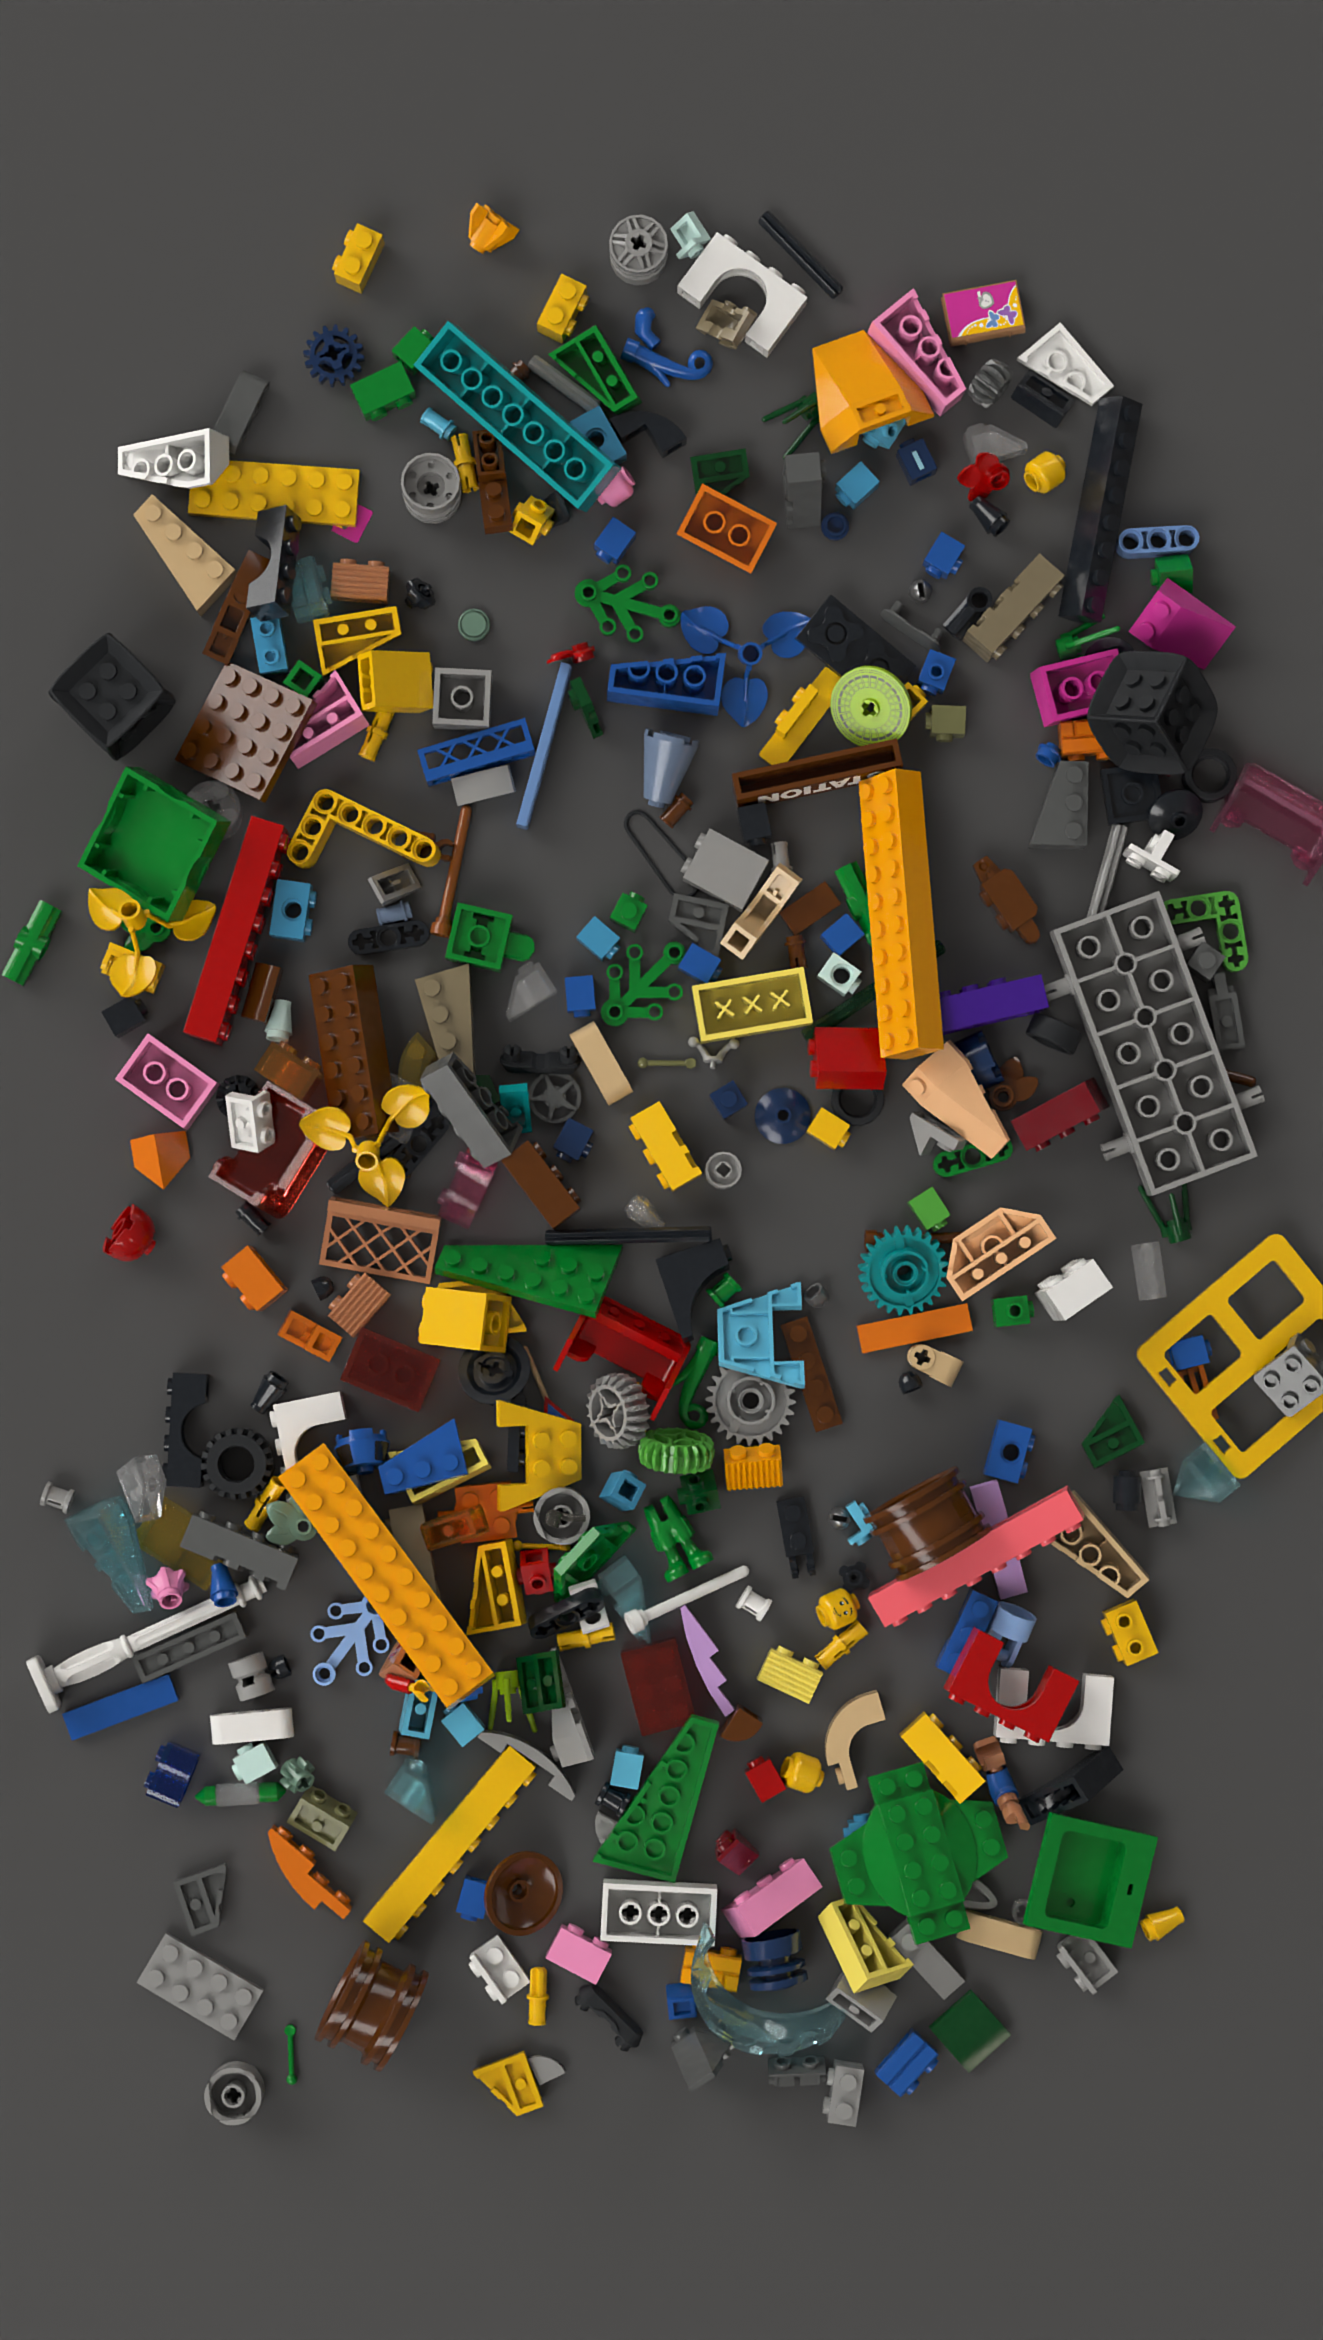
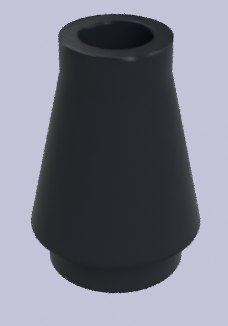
M981 495L975 498L969 506L987 534L991 533L994 537L1001 534L1010 523L1006 512L985 500Z
M270 1371L268 1375L263 1376L255 1398L250 1404L251 1407L257 1412L265 1414L287 1392L286 1387L289 1382L280 1374Z

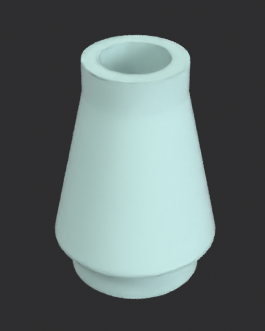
M275 1000L273 1010L264 1030L267 1033L266 1039L280 1043L289 1041V1036H292L290 1001Z

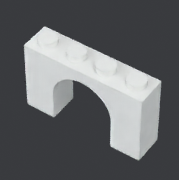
M717 232L678 284L677 293L700 309L717 285L729 277L744 276L757 282L764 291L766 305L746 333L745 342L768 358L806 306L808 298L805 296L806 292L797 284L792 283L790 285L782 279L783 275L775 268L769 267L768 269L759 263L761 261L760 258L753 252L741 250L737 247L738 243L727 234L722 236Z
M342 1391L273 1405L274 1411L269 1413L272 1427H277L279 1438L275 1439L278 1456L283 1455L285 1466L280 1467L281 1474L299 1462L297 1446L300 1438L309 1428L319 1424L347 1419ZM359 1475L349 1476L362 1494ZM290 1494L286 1495L287 1503H289L291 1497Z
M998 1666L996 1702L1006 1706H1015L1026 1702L1029 1670L1026 1668ZM1083 1673L1079 1710L1070 1722L1056 1727L1050 1741L1056 1742L1057 1747L1073 1748L1074 1743L1085 1744L1084 1748L1089 1750H1101L1102 1745L1109 1746L1114 1687L1113 1676ZM994 1717L993 1735L1000 1737V1742L1016 1744L1017 1739H1026L1029 1745L1045 1746L1044 1740L1040 1739L1039 1743H1036L1023 1736L1025 1730L1015 1726L1014 1730L1008 1729L998 1723L999 1717Z

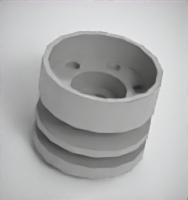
M640 214L624 218L612 230L609 240L611 267L616 276L625 283L636 286L646 285L658 279L665 270L668 260L667 234L662 225L652 217ZM639 242L643 243V247H640L638 251L634 250V245H638Z
M424 453L414 457L407 463L401 477V488L407 510L414 518L423 523L437 524L447 521L456 513L461 504V483L456 466L450 459L437 453ZM432 489L434 492L437 491V495L432 496V494L428 493L427 490Z

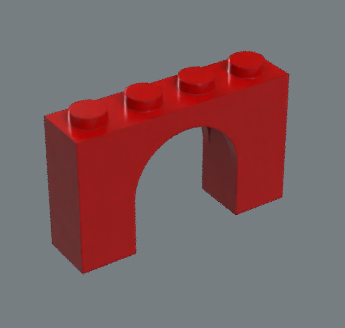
M974 1627L943 1687L946 1691L950 1692L948 1698L961 1705H964L965 1701L975 1705L973 1710L989 1718L990 1714L999 1717L998 1723L1008 1729L1014 1730L1015 1726L1025 1730L1023 1736L1036 1743H1039L1040 1739L1049 1743L1079 1680L1048 1665L1035 1693L1026 1702L1015 1706H1006L996 1702L990 1693L988 1679L991 1668L1004 1642Z

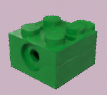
M458 902L445 958L447 961L464 965L469 963L473 967L501 973L505 958L521 962L528 961L535 952V945L529 935L511 931L514 920L513 915Z

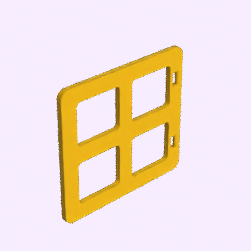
M1269 1235L1137 1349V1358L1228 1472L1235 1478H1246L1323 1412L1322 1394L1295 1415L1283 1417L1243 1452L1238 1449L1212 1416V1410L1258 1370L1275 1359V1356L1288 1345L1291 1337L1297 1333L1301 1334L1316 1320L1321 1319L1323 1321V1285L1282 1235ZM1275 1261L1301 1293L1304 1301L1265 1336L1257 1339L1230 1306L1228 1298L1268 1263ZM1211 1315L1237 1346L1241 1354L1237 1360L1195 1394L1167 1361L1165 1352L1206 1316ZM1165 1368L1176 1379L1170 1386L1159 1374ZM1220 1435L1230 1446L1224 1453L1213 1441Z

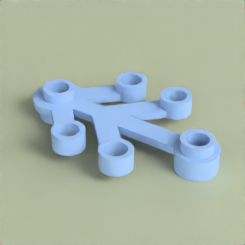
M365 1596L360 1602L347 1604L333 1602L329 1605L327 1613L334 1620L340 1619L345 1614H362L355 1623L329 1627L316 1625L312 1628L310 1636L315 1642H323L326 1638L345 1636L327 1662L319 1663L313 1670L314 1681L322 1686L329 1685L334 1681L336 1667L354 1643L358 1661L356 1664L357 1673L361 1676H368L373 1671V1663L369 1660L365 1628L371 1620L375 1634L373 1649L377 1653H385L390 1648V1641L385 1634L384 1622L378 1613L371 1608L370 1602ZM335 1605L341 1608L339 1616H334L331 1613V1608ZM317 1628L324 1631V1637L321 1639L314 1636V1631ZM379 1639H383L387 1643L386 1648L383 1650L378 1649L376 1646V1642ZM362 1662H366L370 1666V1670L366 1673L359 1669V1665ZM322 1668H327L330 1671L329 1678H322L320 1676Z

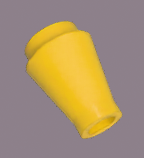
M1176 1906L1172 1909L1145 1915V1918L1140 1920V1925L1149 1941L1155 1939L1159 1941L1179 1924L1185 1922V1919L1179 1907Z

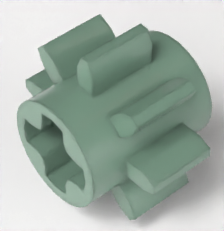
M301 1756L298 1759L291 1758L282 1765L280 1773L284 1777L279 1782L294 1794L297 1791L304 1792L314 1782L315 1777L311 1773L315 1770V1767Z

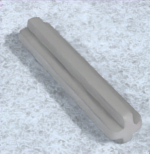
M538 355L533 356L529 361L528 368L587 412L600 405V400Z

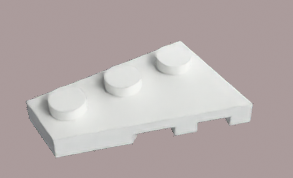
M1061 322L1017 358L1018 362L1090 406H1093L1100 398L1104 397L1114 388L1112 382Z

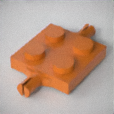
M511 1480L456 1486L454 1488L456 1497L454 1510L438 1511L439 1523L456 1521L460 1531L461 1544L517 1538V1516L521 1513L534 1512L533 1500L500 1512L497 1510V1484H511Z

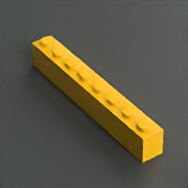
M508 1745L369 1911L363 1922L386 1942L390 1943L393 1938L399 1940L409 1928L405 1924L411 1916L417 1918L427 1905L424 1903L426 1898L430 1894L435 1897L443 1888L445 1883L442 1879L446 1874L450 1872L453 1875L464 1862L460 1859L467 1850L472 1853L482 1839L478 1836L485 1828L490 1831L498 1822L500 1817L497 1813L502 1807L505 1806L508 1809L518 1798V1795L515 1793L522 1784L527 1787L537 1774L533 1770L537 1764Z

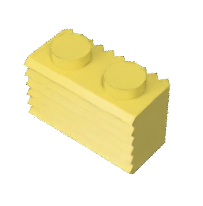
M780 1645L777 1650L771 1647L757 1676V1680L809 1704L823 1675V1672L818 1669L820 1664L804 1657L803 1662L792 1657L793 1651Z

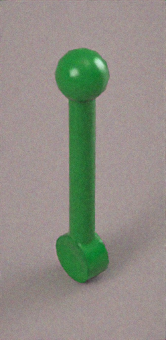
M289 2024L284 2030L288 2036L289 2075L286 2081L288 2084L294 2085L298 2080L294 2072L293 2035L296 2032V2027L293 2024Z

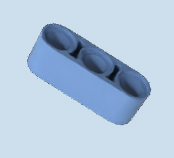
M1189 525L1130 528L1120 534L1115 549L1117 554L1125 559L1189 555L1199 543L1200 536L1196 528ZM1180 535L1189 536L1192 545L1188 547L1181 545L1178 537ZM1151 537H1160L1164 542V547H1154L1150 541ZM1123 539H1133L1136 543V548L1132 550L1125 548L1122 542Z

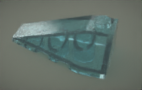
M116 1496L103 1499L64 1519L76 1544L82 1551L87 1549L97 1561L94 1564L99 1572L103 1570L110 1577L112 1589L133 1614L152 1610L154 1605L150 1588L145 1582L147 1575L134 1519L123 1498Z

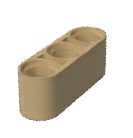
M594 1021L569 1034L608 1105L633 1092Z
M965 1909L971 1929L957 1933L956 1937L958 1939L1023 1958L1036 1959L1043 1931Z

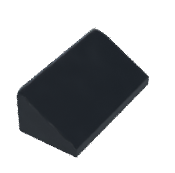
M1030 369L1011 395L1012 400L1054 428L1059 426L1076 401Z

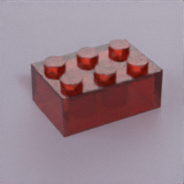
M362 1327L340 1380L416 1412H421L442 1359Z
M675 1636L620 1651L642 1736L684 1726L691 1714L696 1715Z

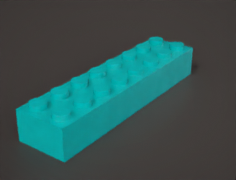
M447 321L414 363V366L577 509L587 512L622 469L458 325Z

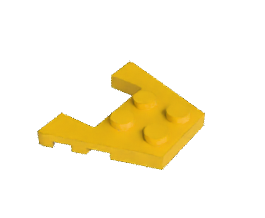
M496 1400L497 1426H525L526 1479L525 1483L497 1484V1510L500 1512L509 1510L536 1499L551 1489L565 1487L582 1480L581 1423L506 1401Z

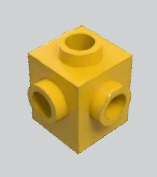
M531 495L524 504L519 502L512 514V517H514L512 523L513 531L509 532L533 546L541 535L547 536L554 524L551 517L555 509L547 505L543 500Z

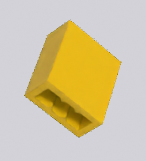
M370 650L357 655L361 711L421 713L433 709L434 691L432 689L431 676L433 666L430 662V652Z

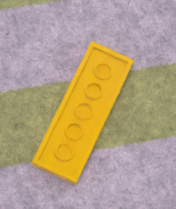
M229 460V465L214 484L190 489L188 514L190 516L257 520L258 511L287 505L301 518V523L356 527L360 470Z

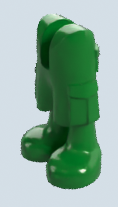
M667 1495L660 1499L664 1513L669 1517L666 1521L661 1522L659 1518L661 1516L655 1510L652 1503L644 1507L643 1510L651 1530V1539L657 1552L665 1551L668 1569L664 1573V1578L669 1583L690 1572L675 1546L676 1543L681 1544L692 1570L714 1560V1557L710 1551H702L695 1545L691 1539L695 1533L687 1517L682 1515L673 1499Z

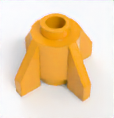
M476 203L470 212L468 237L472 240L470 245L482 254L485 251L492 253L493 250L513 240L520 230L495 213L486 204L483 207Z

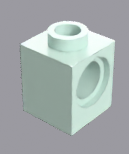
M834 952L817 975V979L843 997L847 992L853 994L862 982L858 978L861 971ZM838 969H844L849 974V980L843 984L837 983L834 980L833 973Z

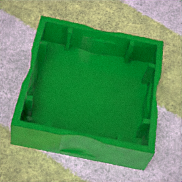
M126 766L110 797L104 818L93 832L77 866L107 885L126 892L140 905L167 921H183L231 821L145 769Z

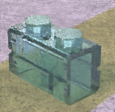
M313 556L299 559V561H296L292 607L297 623L302 624L312 621L314 618L320 619L329 616L328 604L333 603L329 588H323L322 582L327 581L323 565L317 566Z

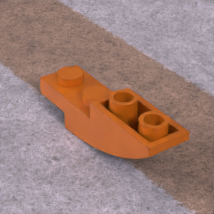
M273 1825L268 1831L270 1844L282 1872L292 1887L314 1910L322 1901L344 1919L353 1907L349 1904L351 1899L338 1889L335 1892L329 1887V1880L318 1871L314 1874L311 1871L317 1861L313 1858L315 1853L304 1844L299 1846L292 1840L293 1834L282 1825L279 1828Z

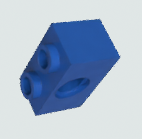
M997 1419L983 1474L1017 1484L1019 1478L1024 1479L1028 1463L1024 1462L1027 1451H1032L1035 1441V1435L1031 1434L1032 1429ZM1008 1444L1015 1445L1018 1451L1017 1456L1013 1460H1007L1003 1456V1449Z

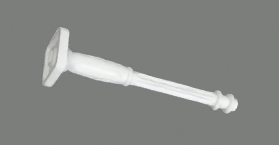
M250 1575L247 1582L241 1585L234 1583L238 1596L236 1597V1603L231 1606L217 1607L214 1605V1601L208 1599L127 1637L121 1635L120 1638L88 1648L68 1658L56 1667H53V1665L46 1667L39 1655L26 1661L28 1669L48 1713L57 1711L61 1707L62 1703L58 1693L63 1691V1687L95 1677L113 1668L123 1660L132 1658L134 1652L238 1605L246 1607V1602L255 1597L261 1600L263 1598L262 1594L267 1592L264 1582Z

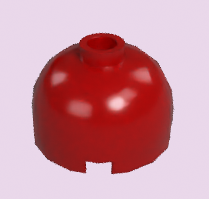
M132 1204V1207H126L111 1227L113 1230L112 1239L106 1237L102 1249L104 1253L119 1261H134L143 1254L149 1255L156 1244V1241L153 1240L155 1234L154 1222L150 1215Z

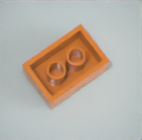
M702 483L677 535L752 573L777 523Z

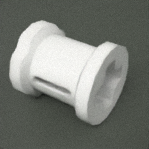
M748 1585L735 1607L745 1609L755 1615L758 1621H761L769 1609L772 1600L769 1598L765 1599L753 1592L752 1587Z

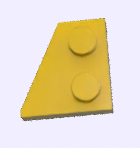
M525 2050L473 2069L474 2076L489 2087L491 2092L498 2099H501L516 2116L544 2107V2102Z

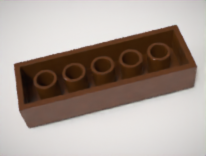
M349 965L309 975L328 1106L339 1108L349 1116L351 1127L348 1133L353 1135L355 1141L379 1136L390 1116L382 1109L381 1104L385 1094L392 1089L374 966ZM395 1119L392 1121L386 1134L399 1132Z

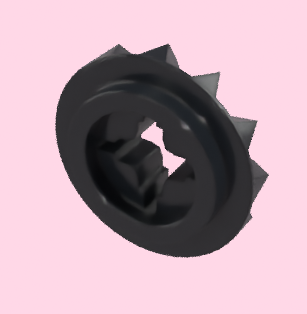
M242 1075L226 1078L218 1087L216 1102L219 1110L226 1117L228 1115L225 1096L237 1090L236 1086H238L241 1094L256 1096L261 1093L258 1085L249 1077Z

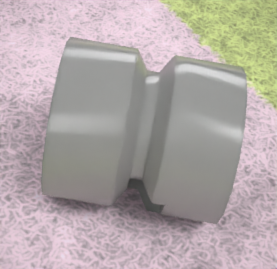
M730 1152L715 1153L706 1163V1179L716 1189H729L741 1177V1163Z
M263 1652L228 1663L232 1678L239 1682L235 1687L240 1701L252 1699L275 1690L271 1675L265 1673L268 1665ZM249 1676H254V1682Z

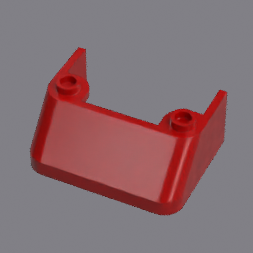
M604 1296L596 1319L580 1315L553 1370L558 1372L566 1356L575 1361L585 1362L595 1353L643 1378L641 1383L642 1392L647 1394V1398L657 1402L650 1415L651 1418H649L654 1421L691 1349L690 1342L683 1343L679 1333Z

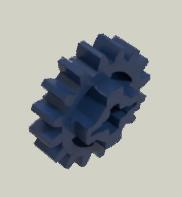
M334 324L333 331H328V328L323 326V333L321 335L314 331L315 340L306 341L310 350L303 351L304 357L309 358V360L304 362L306 368H313L310 371L311 377L314 378L319 375V383L321 385L326 380H329L330 386L333 388L336 381H340L341 385L345 386V378L347 377L354 381L355 376L353 372L362 371V367L358 362L365 361L364 355L359 353L364 350L362 343L355 344L358 341V336L353 334L349 337V328L347 327L340 332L337 324ZM334 339H340L346 343L340 344L334 341ZM324 342L322 350L317 352L319 346ZM335 351L338 359L333 361L330 353ZM352 359L350 365L344 370L343 368L347 360ZM323 368H328V369L333 370L334 373H329V372H326V371H324V370H322V369H323Z

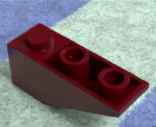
M736 1828L731 1832L725 1830L715 1840L717 1843L715 1847L716 1859L739 1876L759 1857V1852Z

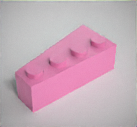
M913 288L872 321L867 334L923 390L929 405L941 417L961 400L966 387L951 358L945 353L942 347L943 343L939 335L934 332L929 322L930 318L925 309H922L918 301V295Z

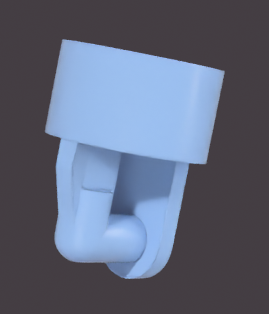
M999 1601L986 1633L999 1640L1002 1639V1636L1008 1638L1005 1648L1001 1649L996 1660L1001 1661L1003 1667L1010 1668L1014 1664L1022 1643L1028 1641L1037 1618L1020 1606Z

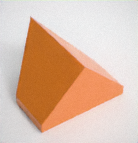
M186 1131L158 1133L130 1140L134 1167L163 1190L188 1160L191 1159Z

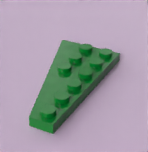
M444 1245L435 1266V1274L596 1319L622 1254L623 1245Z
M694 1714L690 1715L604 1843L596 1852L592 1862L675 1883L719 1721Z

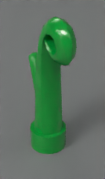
M702 1335L692 1359L673 1383V1386H676L685 1380L680 1395L678 1412L684 1425L691 1429L702 1428L708 1421V1412L705 1407L699 1404H691L711 1361L718 1354V1342ZM695 1410L700 1413L698 1421L690 1418V1411Z

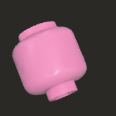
M624 466L621 467L622 469L597 499L601 505L607 503L611 507H617L633 495V486L636 483Z

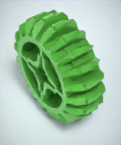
M667 1427L664 1429H651L645 1432L646 1437L641 1438L640 1444H638L640 1463L648 1469H653L656 1472L662 1471L665 1474L686 1475L687 1473L696 1474L697 1472H703L711 1468L715 1454L712 1438L705 1433H699L697 1430L692 1431L688 1428Z

